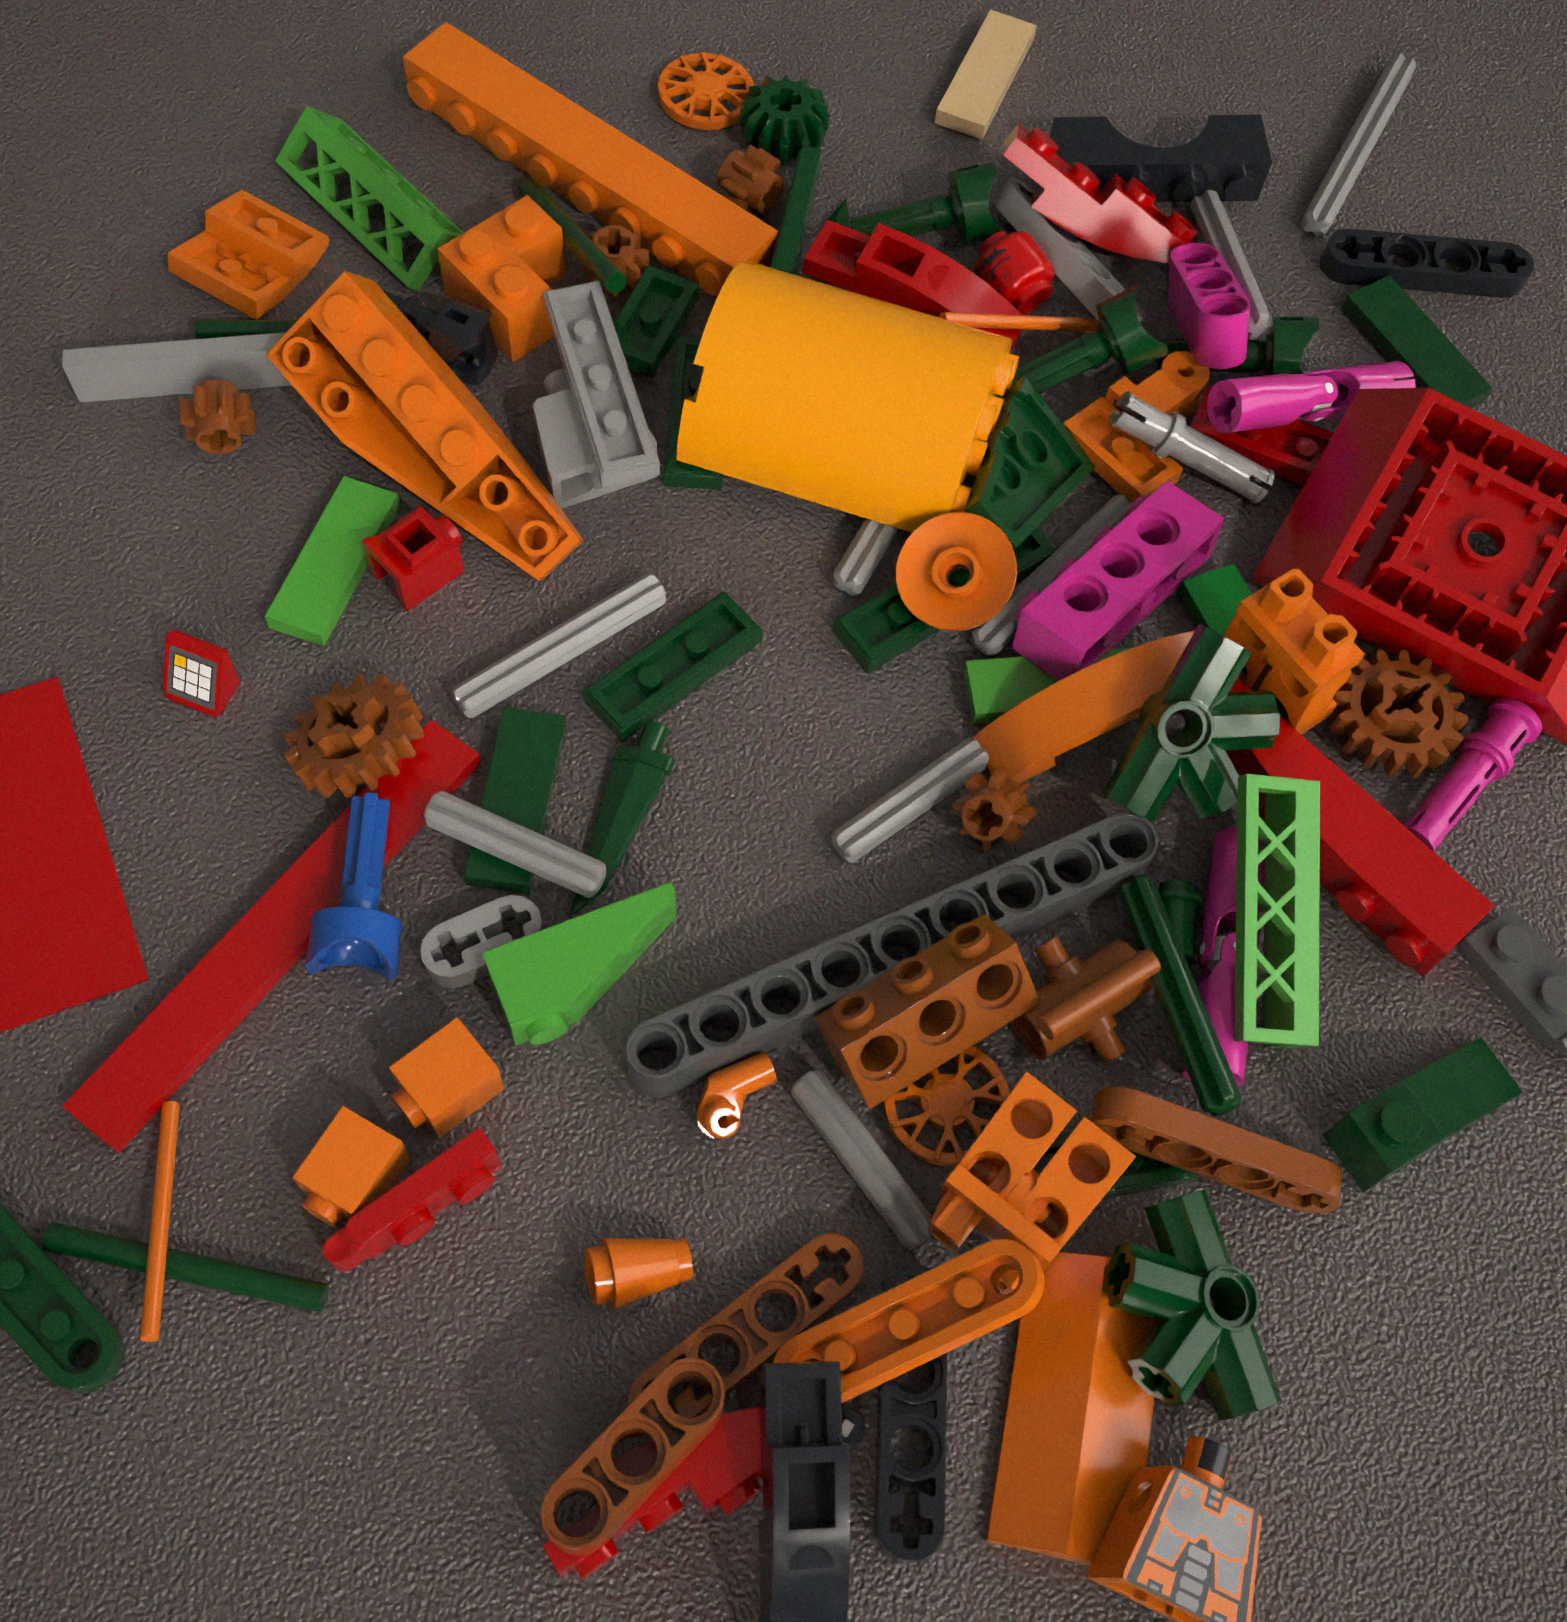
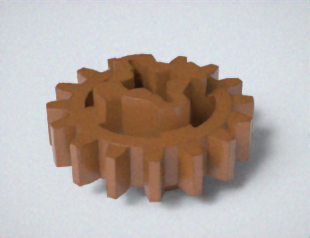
M1381 649L1375 652L1369 662L1362 658L1358 665L1350 669L1352 671L1350 677L1333 697L1337 705L1332 713L1338 716L1331 725L1330 730L1331 733L1347 734L1349 740L1342 749L1345 754L1355 752L1358 749L1365 754L1362 761L1363 768L1368 770L1378 761L1384 763L1386 777L1393 778L1401 766H1404L1408 774L1412 778H1416L1426 766L1433 770L1438 769L1463 740L1464 737L1459 732L1468 722V715L1455 710L1465 697L1463 693L1459 692L1448 693L1445 686L1452 678L1449 673L1440 674L1435 677L1429 672L1432 666L1431 659L1426 657L1417 666L1410 663L1408 651L1401 650L1395 660L1390 661L1388 655Z
M362 674L356 675L351 687L344 689L339 682H335L332 684L331 693L324 697L314 695L310 698L314 708L310 713H296L293 719L300 729L285 734L284 739L291 748L284 755L292 766L293 771L309 791L317 788L324 798H329L339 788L345 798H351L357 789V785L365 783L373 791L378 788V778L384 774L396 777L400 773L395 764L399 758H414L417 752L410 741L424 737V730L419 724V721L424 717L411 694L407 692L399 680L390 684L385 675L379 674L369 685Z

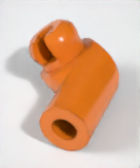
M765 1051L715 1071L708 1076L696 1110L698 1126L704 1134L718 1139H725L734 1135L740 1127V1116L746 1095L777 1082L774 1067Z

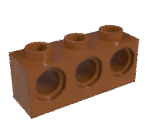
M983 914L971 922L959 925L948 936L919 954L900 961L891 971L858 991L844 995L832 1007L813 1018L842 1076L867 1107L871 1109L1041 1002L1017 943L988 916Z

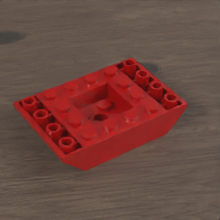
M1430 388L1359 389L1253 574L1251 581L1264 587L1292 569H1300L1313 583L1312 598L1328 615L1330 613L1342 615L1355 628L1357 636L1395 656H1398L1401 650H1407L1410 656V663L1417 666L1426 657L1431 659L1432 666L1429 672L1437 677L1440 674L1449 673L1452 676L1448 682L1449 684L1490 705L1498 698L1503 697L1523 702L1535 711L1540 718L1543 728L1541 732L1567 745V456ZM1481 532L1490 536L1497 547L1496 555L1481 556L1475 553L1469 546L1468 534Z

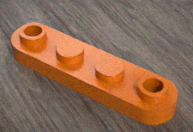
M1009 1239L988 1241L790 1338L780 1347L773 1363L840 1362L841 1403L1028 1314L1038 1304L1044 1291L1045 1279L1042 1266L1038 1259L1018 1242ZM1016 1270L1019 1274L1018 1286L1011 1293L1001 1294L998 1287L1001 1276L1007 1271Z

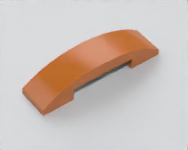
M1195 631L1157 639L1103 659L1050 685L998 717L972 737L979 742L989 755V761L986 765L990 775L1004 767L1007 771V778L1019 784L1055 767L1054 757L1138 718L1144 702L1163 688Z

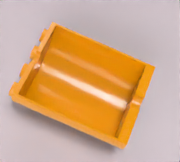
M749 261L747 263L739 262L727 277L717 296L693 364L703 366L702 376L695 395L684 400L678 434L677 460L912 533L931 518L946 513L964 512L972 488L964 486L968 475L977 477L989 444L980 440L987 441L990 432L993 433L1004 404V399L996 397V395L1003 396L1005 390L1010 389L1020 356L1010 354L1012 342L1010 338Z

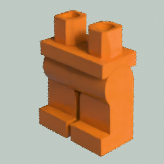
M1292 569L1242 600L1236 609L1237 614L1230 622L1223 636L1252 652L1245 664L1248 675L1241 671L1237 679L1251 691L1268 690L1273 692L1275 697L1285 707L1289 720L1281 715L1280 717L1302 735L1332 714L1337 705L1333 697L1352 673L1350 669L1358 665L1365 654L1354 643L1357 635L1355 628L1342 615L1331 613L1328 615L1312 598L1313 583L1300 569Z
M1026 1071L960 1163L946 1179L938 1195L942 1199L934 1212L927 1230L946 1247L957 1252L977 1226L993 1240L1009 1239L1024 1246L1038 1259L1044 1271L1136 1156L1084 1116L1039 1174L1034 1168L1065 1130L1077 1110ZM1016 1270L1005 1272L999 1280V1290L1004 1294L1013 1292L1019 1283L1018 1272Z

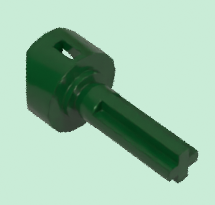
M987 161L952 170L949 173L950 187L947 190L948 195H939L850 218V227L853 230L871 236L878 223H881L913 237L948 228L954 224L956 230L960 232L964 244L988 239L1000 231L1007 233L999 221L991 218L989 212V193L993 179L997 174L996 167L992 161Z
M1134 285L1096 304L1099 330H1092L1018 367L1012 385L1026 376L1037 392L1041 394L1106 362L1110 357L1115 362H1119L1125 373L1129 374L1152 361L1168 355L1167 344L1160 343L1147 334L1138 321L1135 300L1140 286Z
M1317 316L1273 317L1274 325L1272 331L1266 334L1265 340L1258 338L1252 341L1248 339L1246 359L1242 364L1228 369L1209 368L1210 372H1258L1263 370V375L1282 373L1303 374L1304 371L1300 366L1303 353L1312 337L1319 331V318ZM1158 338L1160 343L1167 344L1168 355L1176 351L1191 352L1184 338ZM1168 355L1157 360V371Z

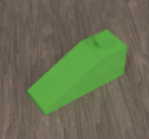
M671 882L482 952L489 980L515 1046L530 1041L533 1045H539L561 1037L568 1031V1025L578 1022L676 919V892Z

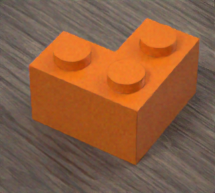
M528 195L437 248L445 295L450 300L458 297L490 310L492 315L489 318L495 345L512 363L554 337L544 306L543 292L552 290L548 285L566 275L562 228Z

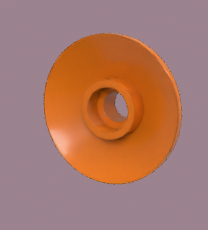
M967 512L942 514L921 524L905 541L896 564L897 588L908 610L926 625L944 631L969 630L991 620L1009 601L1017 579V560L1014 549L1006 534L992 521ZM958 569L968 571L970 577L966 584L959 587L949 584V577L954 571Z

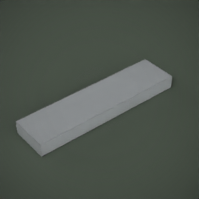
M594 281L544 291L543 298L546 313L602 488L660 475V462L600 282Z
M286 332L72 348L63 350L62 367L79 402L193 394V386L212 379L230 382L238 390L292 386L266 356L269 350Z

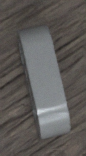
M508 895L436 925L428 931L421 944L420 953L426 973L434 983L441 987L453 989L469 985L487 977L488 974L482 952L514 941L508 932L502 933L504 931L502 921L506 918L514 917L518 924H524L523 937L543 930L539 909L531 900L523 896ZM453 943L458 951L464 950L461 952L463 963L459 966L451 967L446 959L441 960L443 958V946Z

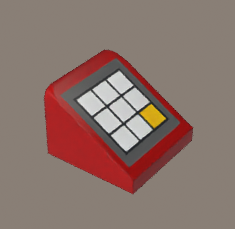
M170 630L166 636L163 679L165 696L176 703L209 716L218 717L240 684L227 649L178 630Z

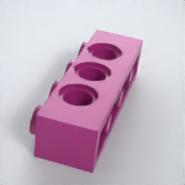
M1166 481L1149 497L1141 495L1130 506L1124 519L1114 528L1106 526L1098 533L1091 543L1089 550L1078 560L1075 558L1068 559L1060 567L1053 582L1041 593L1035 590L1027 595L1015 613L1014 619L1018 622L1012 649L1057 681L1099 662L1181 585L1182 580L1188 579L1211 557L1225 518L1169 481Z

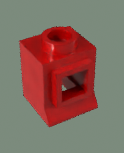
M419 506L380 534L361 540L370 574L377 581L387 574L393 577L399 603L407 612L464 572L460 553L463 539L458 529L445 515H440L434 519L422 506Z

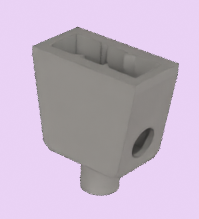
M558 369L545 378L543 387L547 396L537 398L532 403L534 426L548 490L561 509L658 477L653 476L602 488L565 369ZM650 432L657 453V441L654 435Z

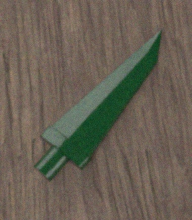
M647 721L636 746H617L612 758V769L587 855L602 861L606 865V877L603 885L594 897L587 898L576 893L570 917L606 890L667 776H670L675 760L669 755L660 753L669 732L668 728L661 723Z

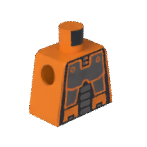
M1191 1436L1188 1439L1180 1468L1170 1465L1139 1468L1133 1474L1089 1565L1086 1578L1175 1622H1251L1262 1518L1257 1507L1223 1490L1232 1451L1215 1441Z

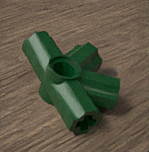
M1199 624L1161 691L1151 695L1142 705L1139 714L1140 727L1102 793L1126 809L1151 821L1155 820L1176 783L1193 813L1200 819L1214 814H1222L1238 803V777L1240 776L1225 750L1273 748L1274 741L1279 736L1280 712L1277 709L1273 692L1268 690L1230 692L1252 652ZM1185 709L1187 713L1185 727L1175 736L1167 737L1165 731L1167 720L1176 711Z
M1205 1189L1144 1208L1160 1252L1129 1242L1116 1246L1110 1262L1104 1268L1102 1292L1106 1293L1108 1297L1109 1307L1156 1321L1128 1361L1133 1371L1131 1377L1148 1395L1163 1400L1171 1407L1184 1405L1204 1377L1219 1420L1232 1419L1278 1404L1277 1402L1281 1401L1253 1323L1259 1312L1260 1300L1258 1290L1247 1273L1232 1265ZM1209 1295H1210L1211 1299L1213 1300V1304H1214V1309H1215V1311L1213 1310V1308H1212V1306H1211Z

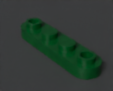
M0 1203L1 1327L54 1384L74 1393H89L104 1387L116 1376L124 1359V1343L121 1334ZM96 1343L98 1354L95 1361L88 1367L78 1368L76 1357L80 1349L87 1344Z

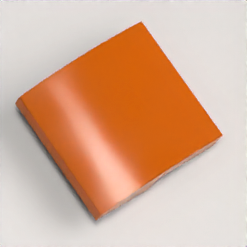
M241 189L205 210V230L167 252L168 271L251 318L258 320L284 300L309 274L328 248L329 236Z

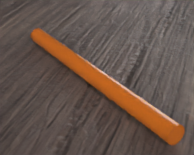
M941 312L939 318L973 328L1071 332L1099 330L1096 318Z
M176 1101L163 1102L161 1110L140 1340L143 1342L158 1341L160 1334L180 1104Z

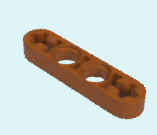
M1108 1087L1097 1091L1095 1094L1091 1122L1127 1150L1294 1210L1308 1213H1328L1335 1211L1340 1206L1342 1169L1327 1159L1131 1088Z
M837 1233L822 1234L809 1241L643 1371L631 1385L628 1394V1406L667 1366L679 1359L688 1357L698 1359L700 1347L706 1341L717 1337L728 1339L736 1345L740 1357L738 1367L733 1373L721 1377L725 1396H727L760 1369V1364L768 1363L772 1360L787 1340L812 1328L852 1295L858 1287L864 1269L863 1258L857 1245L848 1237ZM823 1252L830 1260L841 1255L847 1261L842 1271L845 1282L838 1285L831 1277L822 1281L812 1289L810 1296L820 1304L814 1309H810L802 1289L787 1277L791 1273L796 1272L802 1285L817 1272L819 1261L816 1256ZM770 1293L785 1295L792 1301L795 1307V1321L789 1328L780 1332L764 1329L755 1317L756 1303L763 1296ZM694 1381L708 1393L697 1401L694 1398L691 1387L687 1388L673 1402L676 1414L685 1418H694L707 1411L712 1403L711 1394L701 1383Z

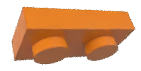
M1104 396L1063 423L1067 431L1095 465L1093 470L1119 494L1124 495L1129 502L1134 503L1141 495L1149 497L1166 481L1175 485L1184 469L1169 455L1165 458H1160L1150 452L1149 444L1119 428L1110 426L1109 417L1112 410L1118 413L1121 412L1106 400Z

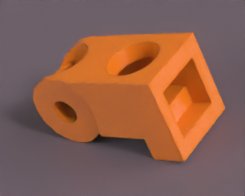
M1176 351L1169 354L1163 360L1158 371L1138 385L1132 383L1126 376L1109 387L1105 399L1120 412H1125L1135 418V415L1115 405L1125 392L1130 391L1137 398L1166 414L1177 412L1187 419L1197 409L1201 390L1208 383L1210 370L1208 367L1200 365L1194 359L1191 352Z

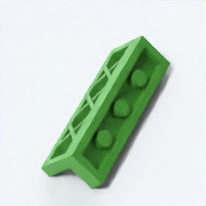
M306 105L275 162L408 288L419 291L439 259L437 248L464 232L342 119ZM310 139H312L317 144L318 167L306 170L298 163V160ZM348 172L350 174L352 198L338 201L335 193L334 175ZM381 203L384 206L386 230L372 233L369 230L367 206ZM415 235L425 245L409 268L403 262L401 238Z
M1244 774L1238 777L1235 1042L1262 1043L1265 1048L1279 1049L1319 1046L1320 781L1256 774ZM1259 792L1266 793L1265 823L1259 817ZM1258 839H1259L1260 842L1263 844L1259 849H1258ZM1264 859L1265 889L1258 882V864ZM1257 904H1258L1259 907L1262 909V911H1261L1258 915H1257ZM1263 925L1264 956L1257 949V931ZM1257 971H1258V973L1261 975V977H1260L1258 980H1257ZM1264 992L1263 1028H1256V999Z

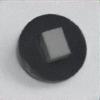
M843 1408V1442L853 1446L864 1435V1420L857 1411Z

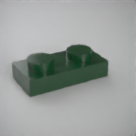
M650 265L647 266L613 323L629 370L651 378L655 376L676 336L699 299V283Z

